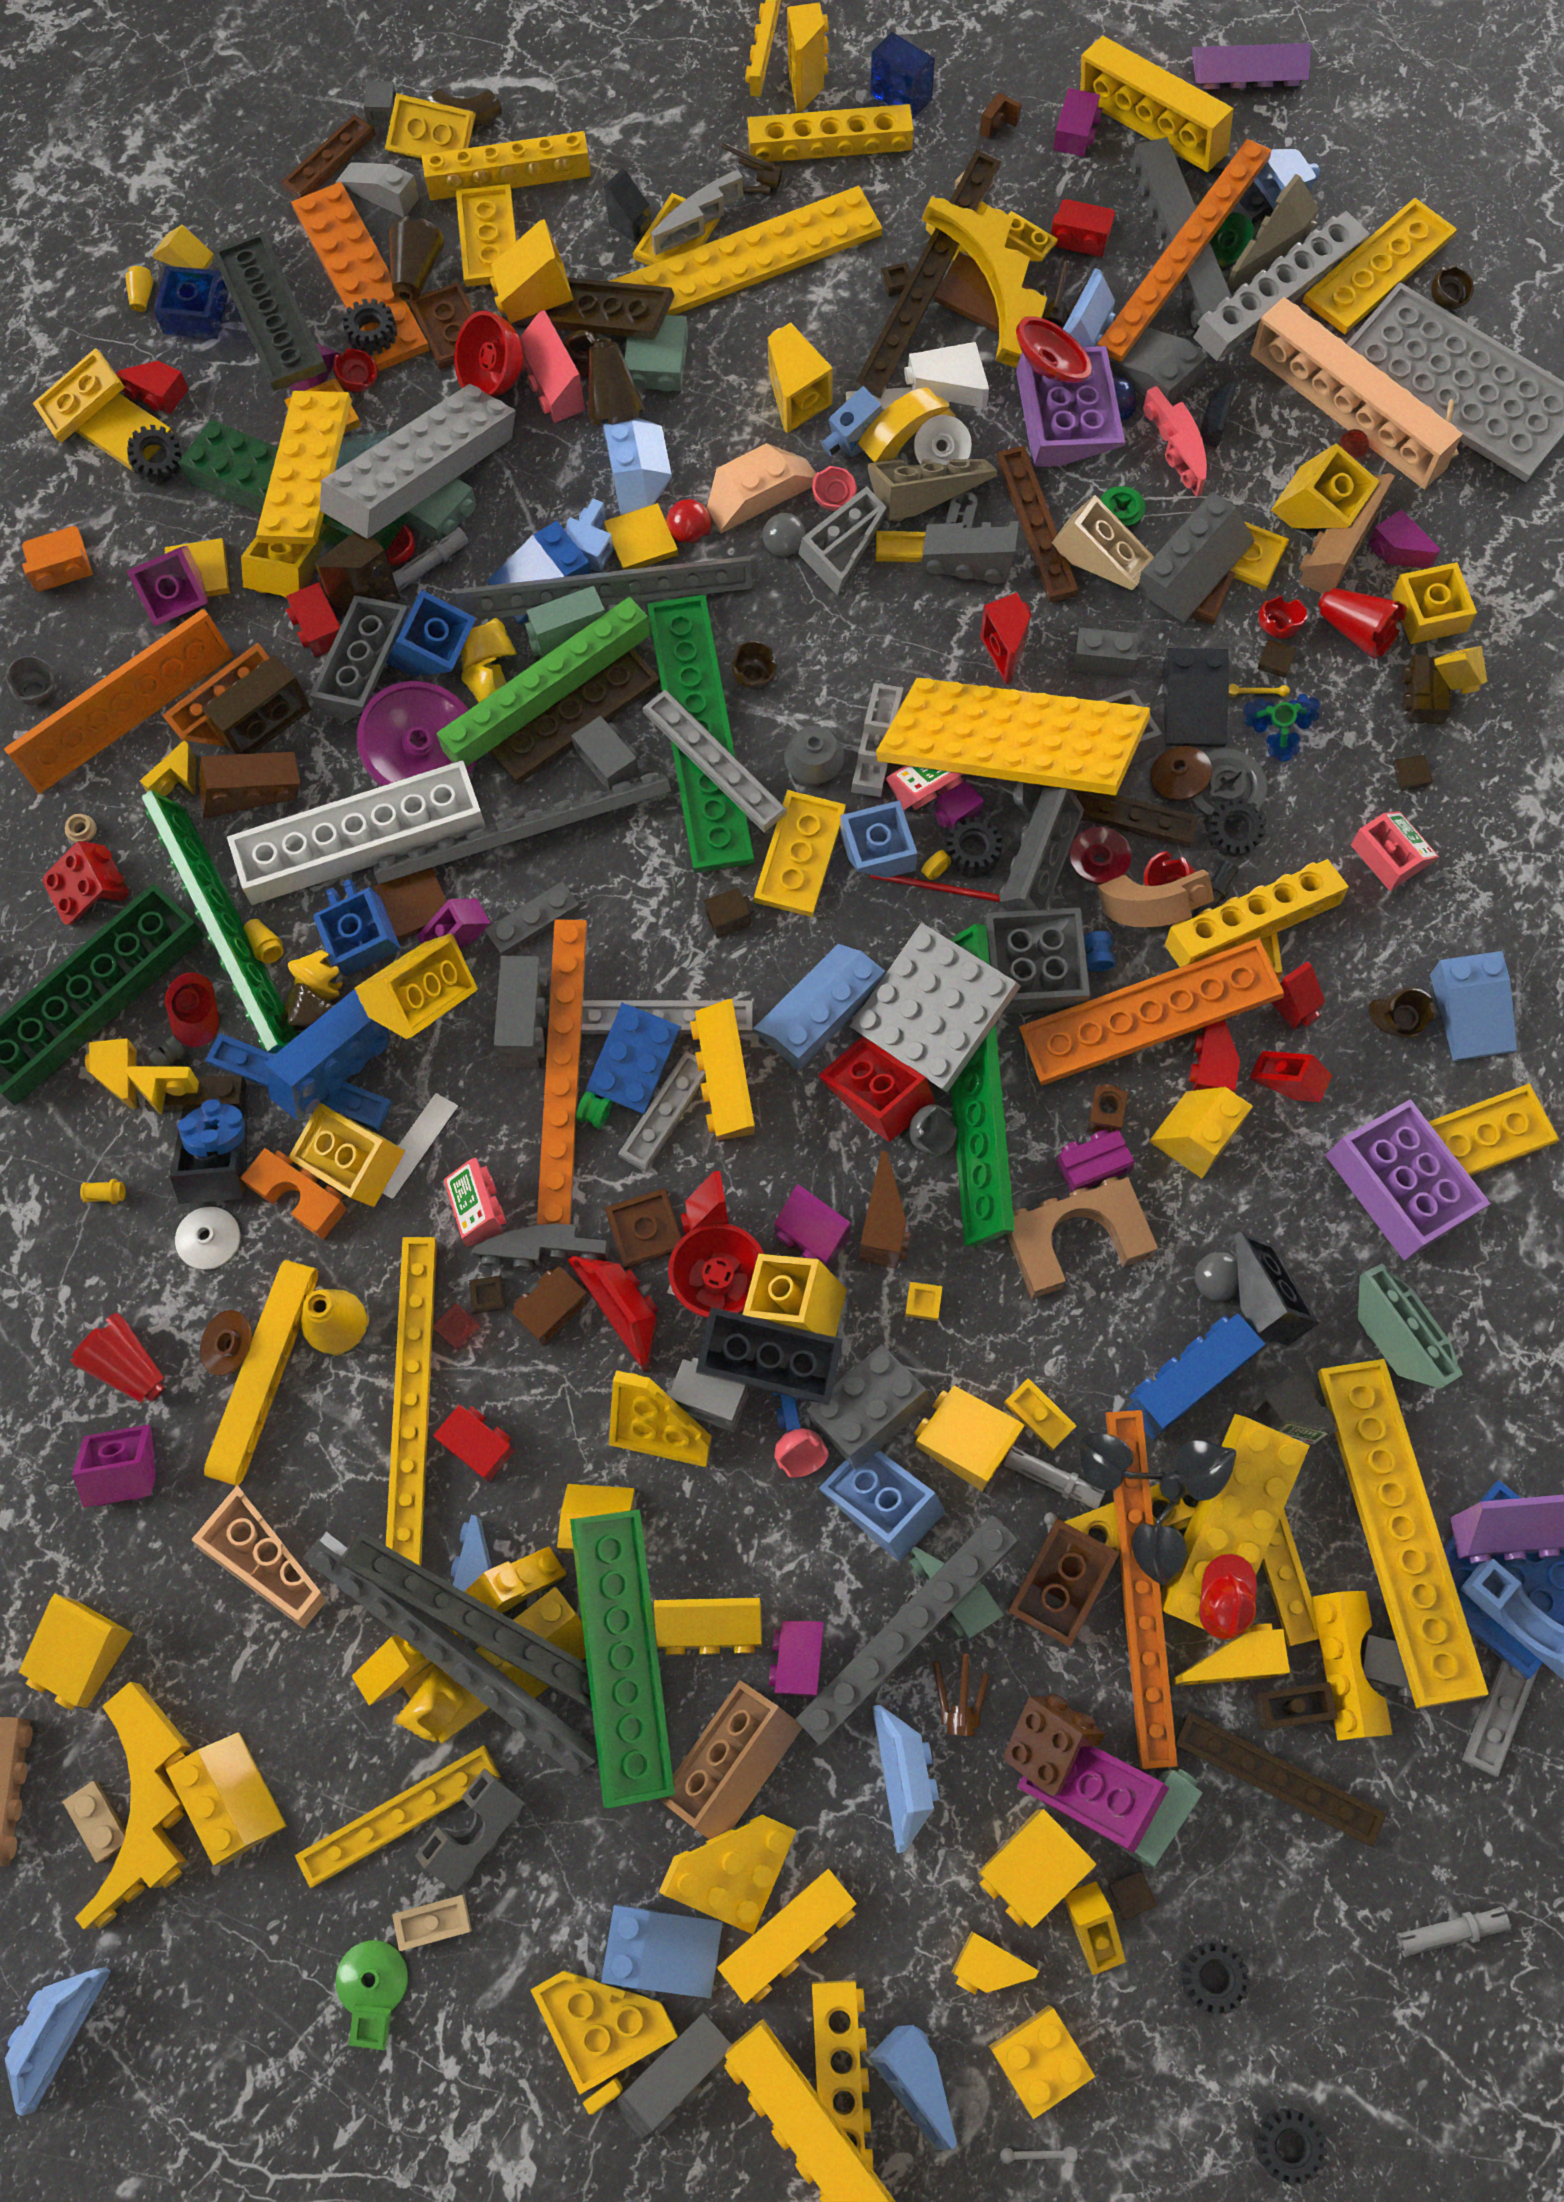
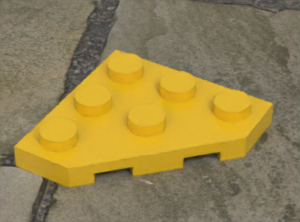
M616 1370L612 1386L609 1445L706 1467L710 1455L712 1436L650 1378Z
M763 1814L753 1818L749 1824L737 1830H728L706 1841L705 1845L691 1852L685 1851L674 1856L659 1892L707 1915L754 1934L797 1830Z
M565 1970L531 1989L532 1995L579 2095L678 2038V2034L661 2001Z

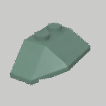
M1383 1263L1360 1275L1358 1320L1364 1327L1367 1335L1384 1355L1386 1362L1394 1369L1398 1376L1441 1389L1463 1375L1461 1368L1457 1366V1358L1451 1342L1408 1284L1397 1275L1389 1272V1269Z

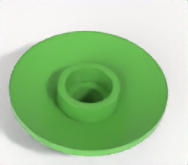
M378 1940L362 1942L351 1948L342 1958L336 1973L338 1997L345 2008L353 2013V2008L356 2004L393 2010L402 2000L408 1985V1969L402 1954L391 1944ZM368 1972L375 1976V1984L372 1987H367L363 1981L365 1974Z

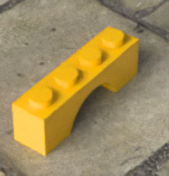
M1366 1591L1335 1592L1312 1597L1327 1682H1330L1337 1713V1719H1334L1337 1741L1393 1735L1386 1698L1379 1695L1370 1686L1361 1664L1360 1649L1362 1639L1365 1633L1372 1627Z

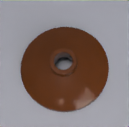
M1179 746L1165 751L1156 759L1151 769V781L1154 789L1162 797L1175 801L1196 797L1206 789L1212 777V766L1207 755L1201 750L1190 746ZM1184 766L1182 770H1176V768Z
M235 1310L223 1311L217 1314L205 1328L200 1343V1357L203 1366L211 1374L218 1376L231 1374L241 1366L247 1357L251 1346L252 1331L250 1323L244 1314Z

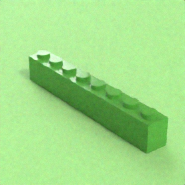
M629 596L437 732L442 751L453 763L463 760L465 767L469 766L650 636L648 616Z

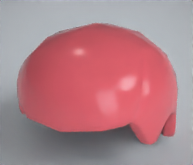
M829 466L823 471L816 473L812 491L815 501L823 509L836 511L856 495L857 485L854 476L845 468Z
M800 1428L794 1429L782 1436L776 1443L774 1457L779 1468H783L787 1476L797 1478L807 1476L822 1467L829 1456V1452L819 1434L810 1429Z

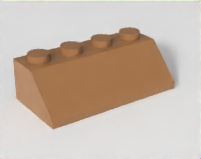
M1388 473L1374 476L1380 482L1348 528H1327L1325 533L1319 531L1312 544V548L1315 549L1313 554L1307 553L1299 567V570L1303 571L1299 581L1300 584L1321 594L1337 588L1378 516L1395 475Z
M739 1680L673 1774L675 1795L658 1799L709 1840L728 1830H733L803 1727L779 1706Z

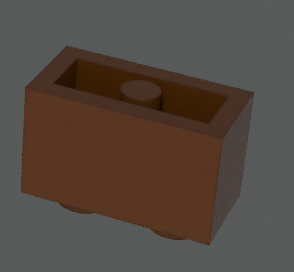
M560 1266L554 1271L550 1269L545 1272L537 1282L539 1286L530 1294L527 1292L520 1296L514 1304L515 1309L512 1311L514 1318L542 1346L590 1301L587 1292Z

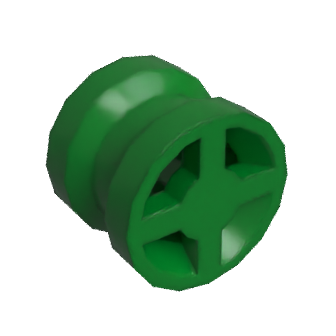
M587 1091L578 1106L576 1120L581 1123L588 1121L593 1124L594 1128L602 1129L609 1117L612 1100L608 1098L599 1099L594 1093Z

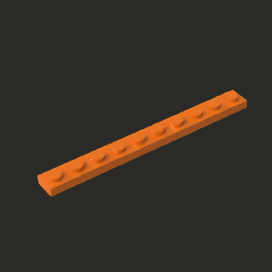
M1248 138L1097 343V346L1107 347L1109 357L1120 363L1124 360L1271 157V149Z
M555 919L537 1225L571 1224L587 937L586 920Z
M1142 1410L1105 1413L1107 1434L1123 1440L1133 1453V1463L1127 1470L1130 1472L1148 1473ZM1123 1477L1122 1484L1118 1488L1113 1489L1139 1766L1141 1769L1176 1767L1178 1765L1160 1584L1143 1572L1132 1551V1537L1136 1528L1143 1523L1154 1525L1149 1479H1128Z

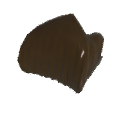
M297 983L287 996L285 1009L280 1021L281 1027L284 1029L288 1019V1024L293 1026L295 1031L305 1030L336 1004L326 1002L325 999H321L320 996H317L304 984Z
M1419 987L1404 988L1392 995L1372 1000L1369 1003L1368 1012L1374 1024L1381 1031L1404 1038H1418L1425 1031L1428 1024L1436 1019L1438 1014L1432 1001L1433 997L1430 993Z

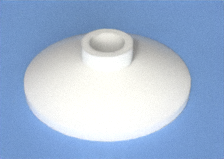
M948 415L932 417L916 433L914 451L920 465L922 459H931L932 462L947 465L950 459H968L971 453L972 442L970 433L966 426L955 417ZM939 440L946 442L947 446L944 451H939L936 447Z
M199 1208L188 1214L180 1223L175 1236L176 1250L181 1259L193 1268L200 1270L216 1269L230 1261L237 1252L241 1239L240 1228L235 1218L221 1208ZM205 1230H209V1237L205 1240H200V1234Z

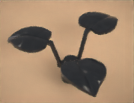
M1091 1433L1083 1436L1079 1443L1082 1469L1088 1481L1098 1489H1116L1122 1484L1123 1477L1161 1481V1492L1166 1498L1170 1499V1503L1156 1519L1155 1526L1143 1523L1136 1528L1132 1537V1551L1138 1565L1147 1576L1159 1584H1169L1186 1562L1187 1544L1177 1529L1171 1526L1162 1527V1524L1171 1511L1180 1504V1499L1191 1495L1196 1500L1205 1501L1220 1494L1233 1472L1236 1450L1208 1441L1193 1440L1185 1443L1178 1450L1175 1459L1177 1470L1168 1474L1165 1472L1138 1473L1127 1470L1132 1465L1134 1457L1131 1449L1123 1440L1106 1433Z

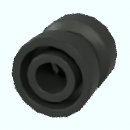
M172 1034L163 1039V1044L159 1048H152L145 1053L157 1067H175L179 1063L184 1064L191 1058Z

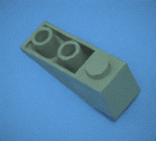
M917 1547L912 1548L910 1551L912 1559L908 1562L919 1579L925 1576L927 1581H929L945 1564ZM980 1583L950 1614L951 1618L947 1622L958 1638L963 1635L969 1641L999 1621L1004 1614L986 1587Z

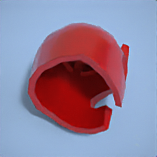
M1163 851L1150 859L1144 872L1145 886L1168 884L1195 873V870L1183 856L1178 860L1167 861L1171 859V854L1168 851Z

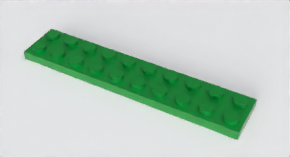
M705 594L647 603L662 692L666 690L735 758ZM671 741L694 873L754 864L746 814Z
M150 790L142 796L147 807L145 809L146 815L156 825L159 831L157 834L158 839L169 851L171 856L169 859L170 863L183 880V890L192 898L196 906L194 909L195 914L205 924L209 932L207 933V938L217 949L221 957L219 962L234 983L232 985L233 991L243 1001L247 1009L245 1015L250 1023L256 1027L260 1035L258 1037L260 1045L265 1051L276 1054L296 1038L299 1033L294 1030L293 1026L288 1024V1019L284 1029L281 1027L280 1021L285 1005L264 963L255 958L244 931V923L186 807Z
M976 923L949 939L990 965L986 925ZM995 1024L951 1086L954 1126L958 1129L955 1144L964 1246L977 1247L1015 1231L1008 1164L1009 1155L1005 1132L1006 1123L1002 1100L1003 1091L1001 1088L1000 1060L998 1058Z

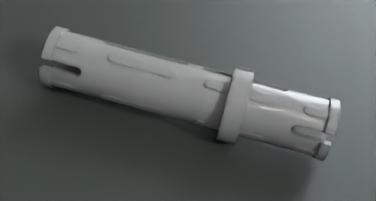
M458 527L440 541L435 540L425 552L392 573L398 592H401V590L429 572L436 565L449 561L451 555L468 545L470 542L462 529Z
M1012 1446L1004 1463L1005 1467L1062 1493L1061 1497L1066 1499L1070 1497L1078 1500L1094 1510L1099 1507L1106 1491L1098 1489L1078 1478L1079 1474L1074 1472L1070 1474L1014 1446Z
M1498 1907L1473 1915L1471 1912L1462 1913L1461 1918L1411 1931L1399 1932L1396 1936L1400 1950L1404 1949L1402 1950V1955L1409 1957L1410 1955L1460 1942H1480V1937L1510 1931L1511 1926L1507 1914L1503 1915L1505 1909Z

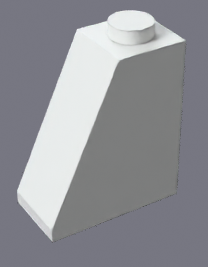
M976 342L909 354L908 367L904 368L907 385L911 384L913 391L928 387L935 396H940L949 402L976 407L987 406L989 387Z

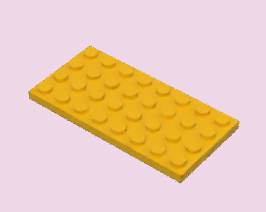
M916 678L876 750V756L879 762L1116 795L1149 722L1150 708L1078 699L1076 697L1048 695L1046 693H1031L1015 689L1008 690L989 686L961 684L959 682L938 681L930 678Z

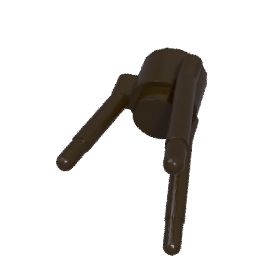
M726 143L721 144V148L741 157L738 159L739 164L758 171L756 181L761 183V186H743V193L761 192L769 195L771 189L778 190L782 177V167L761 160Z
M1068 260L1063 265L1055 300H1052L1048 305L1046 301L1041 317L1062 329L1087 285L1085 283L1072 306L1067 310L1066 304L1061 299L1070 264ZM1042 285L1041 295L1047 297V287Z

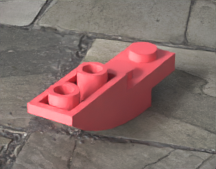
M1155 386L1147 390L1143 406L1145 416L1154 422L1163 440L1168 441L1165 452L1168 464L1174 467L1180 474L1185 487L1191 489L1195 496L1198 497L1202 494L1207 470L1206 454L1200 432L1184 403L1180 402L1172 406L1160 389Z

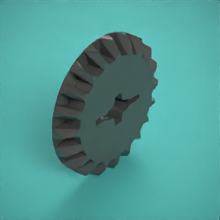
M1218 749L1206 753L1211 762L1212 777L1206 789L1190 799L1196 804V809L1202 810L1206 817H1209L1219 805L1233 798H1238V800L1242 798L1248 799L1247 803L1251 804L1254 802L1257 804L1255 807L1257 810L1261 808L1266 798L1268 785L1266 775L1256 760L1243 752L1233 749ZM1235 781L1231 789L1232 792L1228 789L1219 791L1222 782L1229 784ZM1232 816L1227 819L1230 823H1232L1234 820L1239 819L1243 821V819L1238 816Z

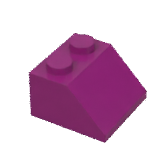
M188 546L179 547L127 570L154 627L209 603L201 572Z
M799 1184L793 1189L774 1222V1229L777 1233L776 1238L788 1248L795 1246L803 1252L802 1258L819 1259L827 1268L850 1240L851 1223Z
M150 1424L83 1437L72 1473L83 1508L91 1506L101 1507L113 1502L139 1500L146 1496H151L156 1472Z
M782 1621L781 1630L774 1629L772 1650L779 1651L778 1665L771 1664L769 1686H775V1695L809 1699L817 1697L824 1622Z

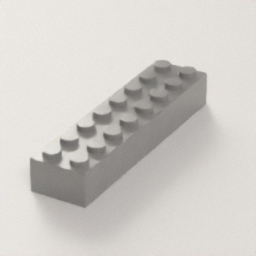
M468 384L321 480L320 511L368 539L510 441L513 434L516 410L481 391L478 387Z

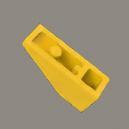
M1482 646L1453 651L1434 659L1435 666L1451 690L1460 689L1461 694L1480 690L1479 685L1487 682Z

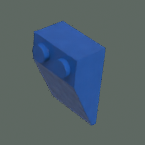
M555 521L533 534L487 582L488 585L586 575L591 574V569L587 558L559 522ZM527 614L513 616L519 625L529 620Z

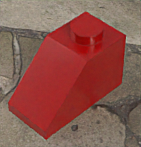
M1307 961L1282 979L1280 985L1284 992V998L1271 1002L1294 1030L1303 1024L1308 1027L1321 1017L1319 1012L1325 1004L1314 969L1309 961Z
M1262 1051L1250 1078L1293 1100L1320 1103L1333 1075L1312 1054Z

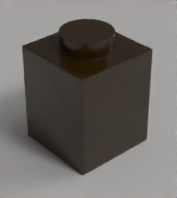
M739 887L704 900L705 914L716 939L751 926L750 914H753L754 910L749 897H743Z

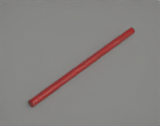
M870 874V878L1000 902L999 894L899 875L884 878Z

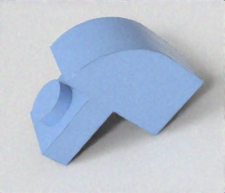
M593 498L588 508L582 510L579 521L569 517L566 532L589 561L590 569L601 573L614 549L611 534L601 530L606 520L604 503Z

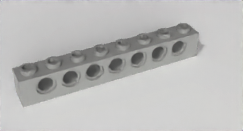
M1347 211L1337 218L1332 216L1323 225L1322 230L1318 231L1315 229L1303 244L1300 242L1295 244L1285 258L1283 256L1278 257L1267 272L1264 269L1261 270L1254 277L1250 285L1244 283L1235 292L1233 298L1226 297L1217 306L1216 311L1213 313L1211 311L1206 312L1197 324L1200 327L1193 338L1216 361L1220 360L1256 332L1261 317L1283 297L1293 303L1364 243L1370 233Z

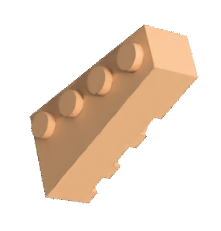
M238 1485L191 1539L200 1551L303 1629L306 1628L326 1602L317 1586Z

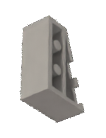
M867 486L801 540L798 554L837 596L880 527L885 514L886 506Z

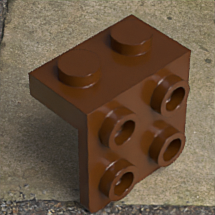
M1050 1693L1049 1696H1029L1004 1753L1006 1763L1051 1796L1061 1793L1080 1748L1100 1746L1106 1734L1095 1726L1093 1718L1084 1713L1075 1712L1068 1707L1069 1703L1066 1699Z

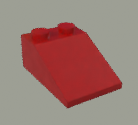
M864 1036L818 1075L819 1079L868 1128L889 1143L910 1125L911 1119L920 1108L935 1102L925 1076L907 1066Z

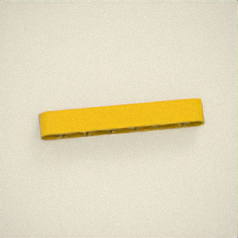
M284 1260L280 1265L252 1338L248 1355L243 1362L204 1468V1475L206 1477L239 1486L243 1481L301 1327L304 1301L315 1289L318 1280L317 1268L289 1260Z

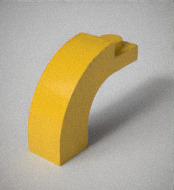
M928 387L920 388L905 394L883 410L867 428L858 445L874 463L894 460L903 445L928 419L939 415L956 417V415L950 410L949 403L944 398L935 396Z

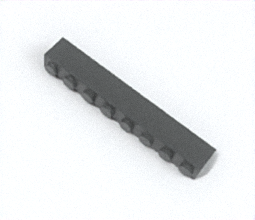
M1168 137L1136 144L1134 157H1131L1130 160L1131 171L1133 175H1137L1140 194L1146 198L1149 217H1153L1155 221L1156 234L1158 239L1163 241L1164 252L1196 209ZM1209 242L1179 283L1182 290L1183 304L1185 306L1188 305L1191 324L1197 330L1200 327L1197 323L1206 312L1211 311L1213 313L1223 299L1226 297L1232 298Z
M991 1515L795 1720L819 1745L827 1743L1019 1544L1020 1540L996 1516Z

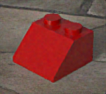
M1017 592L984 605L980 638L1005 684L1010 683L1013 679L1025 648L1026 638L1029 634V621L1032 618L1029 605L1025 601L1022 602Z

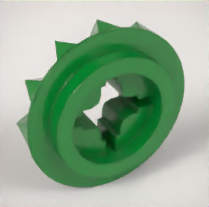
M1126 486L1113 487L1107 490L1100 498V501L1126 528L1130 525L1136 526L1144 516L1145 501L1142 495L1133 488ZM1117 505L1120 507L1127 506L1126 513L1122 510L1117 512Z

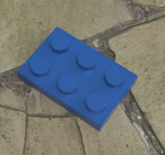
M622 1002L585 1090L644 1114L651 1102L681 1026Z

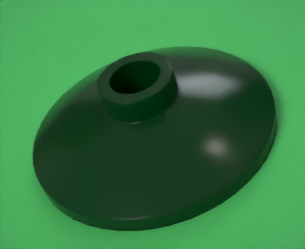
M1230 213L1209 241L1220 268L1235 264L1250 240H1254V225L1242 213Z

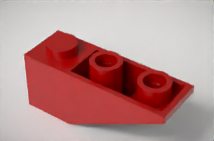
M1224 1019L1203 1027L1202 1034L1196 1035L1193 1052L1198 1053L1197 1064L1192 1063L1188 1082L1193 1083L1192 1091L1226 1087L1233 1093L1236 1090L1240 1059Z

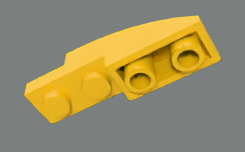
M982 202L977 214L983 216L986 208L992 207ZM1011 211L1008 215L1013 216V221L1004 247L1021 251L1024 255L1030 257V261L1042 262L1055 246L1058 239Z

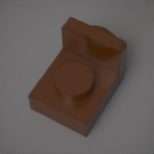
M998 92L982 113L979 134L989 139L995 129L999 130L1004 122L1016 127L1020 120L1021 103Z

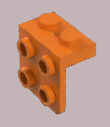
M75 526L27 540L22 544L27 561L22 566L25 575L37 593L93 575L81 533Z

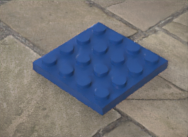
M1498 1480L1479 1502L1518 1499L1520 1497ZM1452 1535L1443 1548L1469 1632L1502 1660L1506 1661L1523 1678L1530 1679L1543 1662L1459 1590L1479 1564H1471L1470 1558L1458 1559L1454 1535ZM1560 1550L1561 1556L1539 1558L1538 1552L1526 1553V1559L1505 1561L1504 1555L1491 1556L1492 1559L1496 1560L1522 1583L1524 1593L1537 1608L1552 1620L1564 1626V1550Z

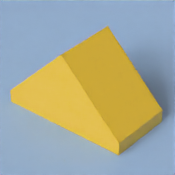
M183 225L166 234L152 254L154 259L200 278L215 258L214 254Z

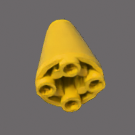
M323 1289L313 1291L306 1297L303 1304L301 1327L305 1339L314 1349L324 1354L339 1356L360 1342L366 1332L369 1318L364 1305L355 1295L346 1290Z

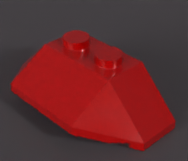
M578 1256L568 1259L572 1269L643 1372L647 1371L650 1368L658 1328L655 1314L659 1310L649 1295L643 1298L639 1293L637 1287L641 1284L631 1269L625 1272L619 1263Z

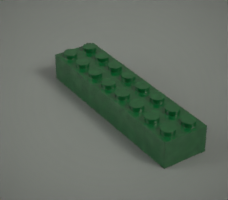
M210 419L178 463L191 485L261 514L278 447ZM324 513L318 539L337 546L355 531ZM406 513L371 536L385 551L408 520Z
M155 883L150 885L0 1017V1093L14 1106L22 1101L205 937L195 921Z

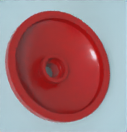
M1027 316L1019 322L1016 327L1018 344L1026 360L1038 374L1055 381L1070 384L1080 383L1088 378L1092 371L1091 361L1082 346L1069 333L1056 324L1040 317Z

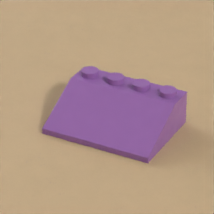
M1106 346L1082 347L1091 361L1092 371L1085 381L1071 384L1055 381L1038 374L1026 360L1023 352L1021 353L1016 374L1033 467L1063 466L1124 446L1125 439Z
M1411 1099L1343 1137L1325 1154L1404 1261L1491 1204Z
M1564 1495L1483 1501L1450 1517L1458 1559L1470 1558L1471 1564H1480L1491 1560V1556L1504 1555L1505 1561L1522 1560L1527 1558L1526 1553L1534 1552L1539 1553V1558L1561 1556L1560 1550H1564Z

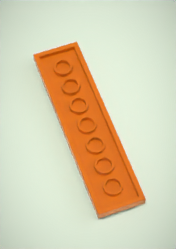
M342 182L291 201L293 210L345 309L347 310L348 307L354 309L353 303L356 301L359 305L363 304L362 299H367L368 303H371L372 299H377L378 304L383 301L386 307H390L398 333L395 336V343L390 342L391 348L389 350L383 347V353L378 354V351L375 350L373 355H370L377 365L378 372L429 351L428 342L406 301L399 299L393 293L391 273ZM368 323L360 330L372 331L378 328L380 324Z
M202 609L9 744L4 750L40 795L230 660L234 655L209 614Z
M1259 938L1019 1026V1030L1040 1085L1043 1086L1284 998V992Z

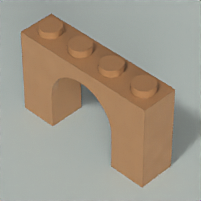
M1112 1177L1102 1181L1098 1188L1089 1191L1087 1187L1080 1188L1071 1192L1069 1198L1060 1201L1057 1198H1051L1040 1203V1208L1031 1211L1023 1208L1013 1212L1015 1231L1006 1234L1031 1299L1060 1290L1066 1282L1052 1247L1051 1236L1055 1227L1069 1218L1085 1217L1101 1224L1109 1233L1123 1267L1154 1257L1158 1247L1128 1177L1118 1180V1177Z
M0 1717V1866H10V1861L14 1858L17 1850V1838L14 1837L16 1822L19 1821L22 1814V1801L19 1797L21 1785L25 1783L28 1771L27 1764L24 1762L26 1748L30 1746L33 1736L32 1727L29 1726L30 1719Z

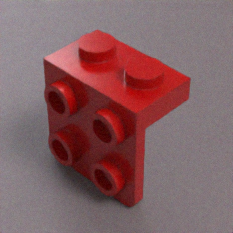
M1062 200L1058 214L1055 213L1052 222L1051 235L1058 239L1054 247L1103 257L1115 211L1110 208L1078 201Z
M77 841L42 879L65 925H73L99 898L123 901L130 894L122 874L118 871L112 859L111 852L105 845Z

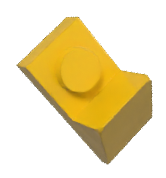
M186 741L181 742L140 780L146 792L152 790L162 796H166L173 790L174 785L179 782L195 795L196 757Z
M126 1066L125 1072L130 1080L159 1114H162L166 1093L175 1096H181L185 1093H197L199 1081L190 1067Z

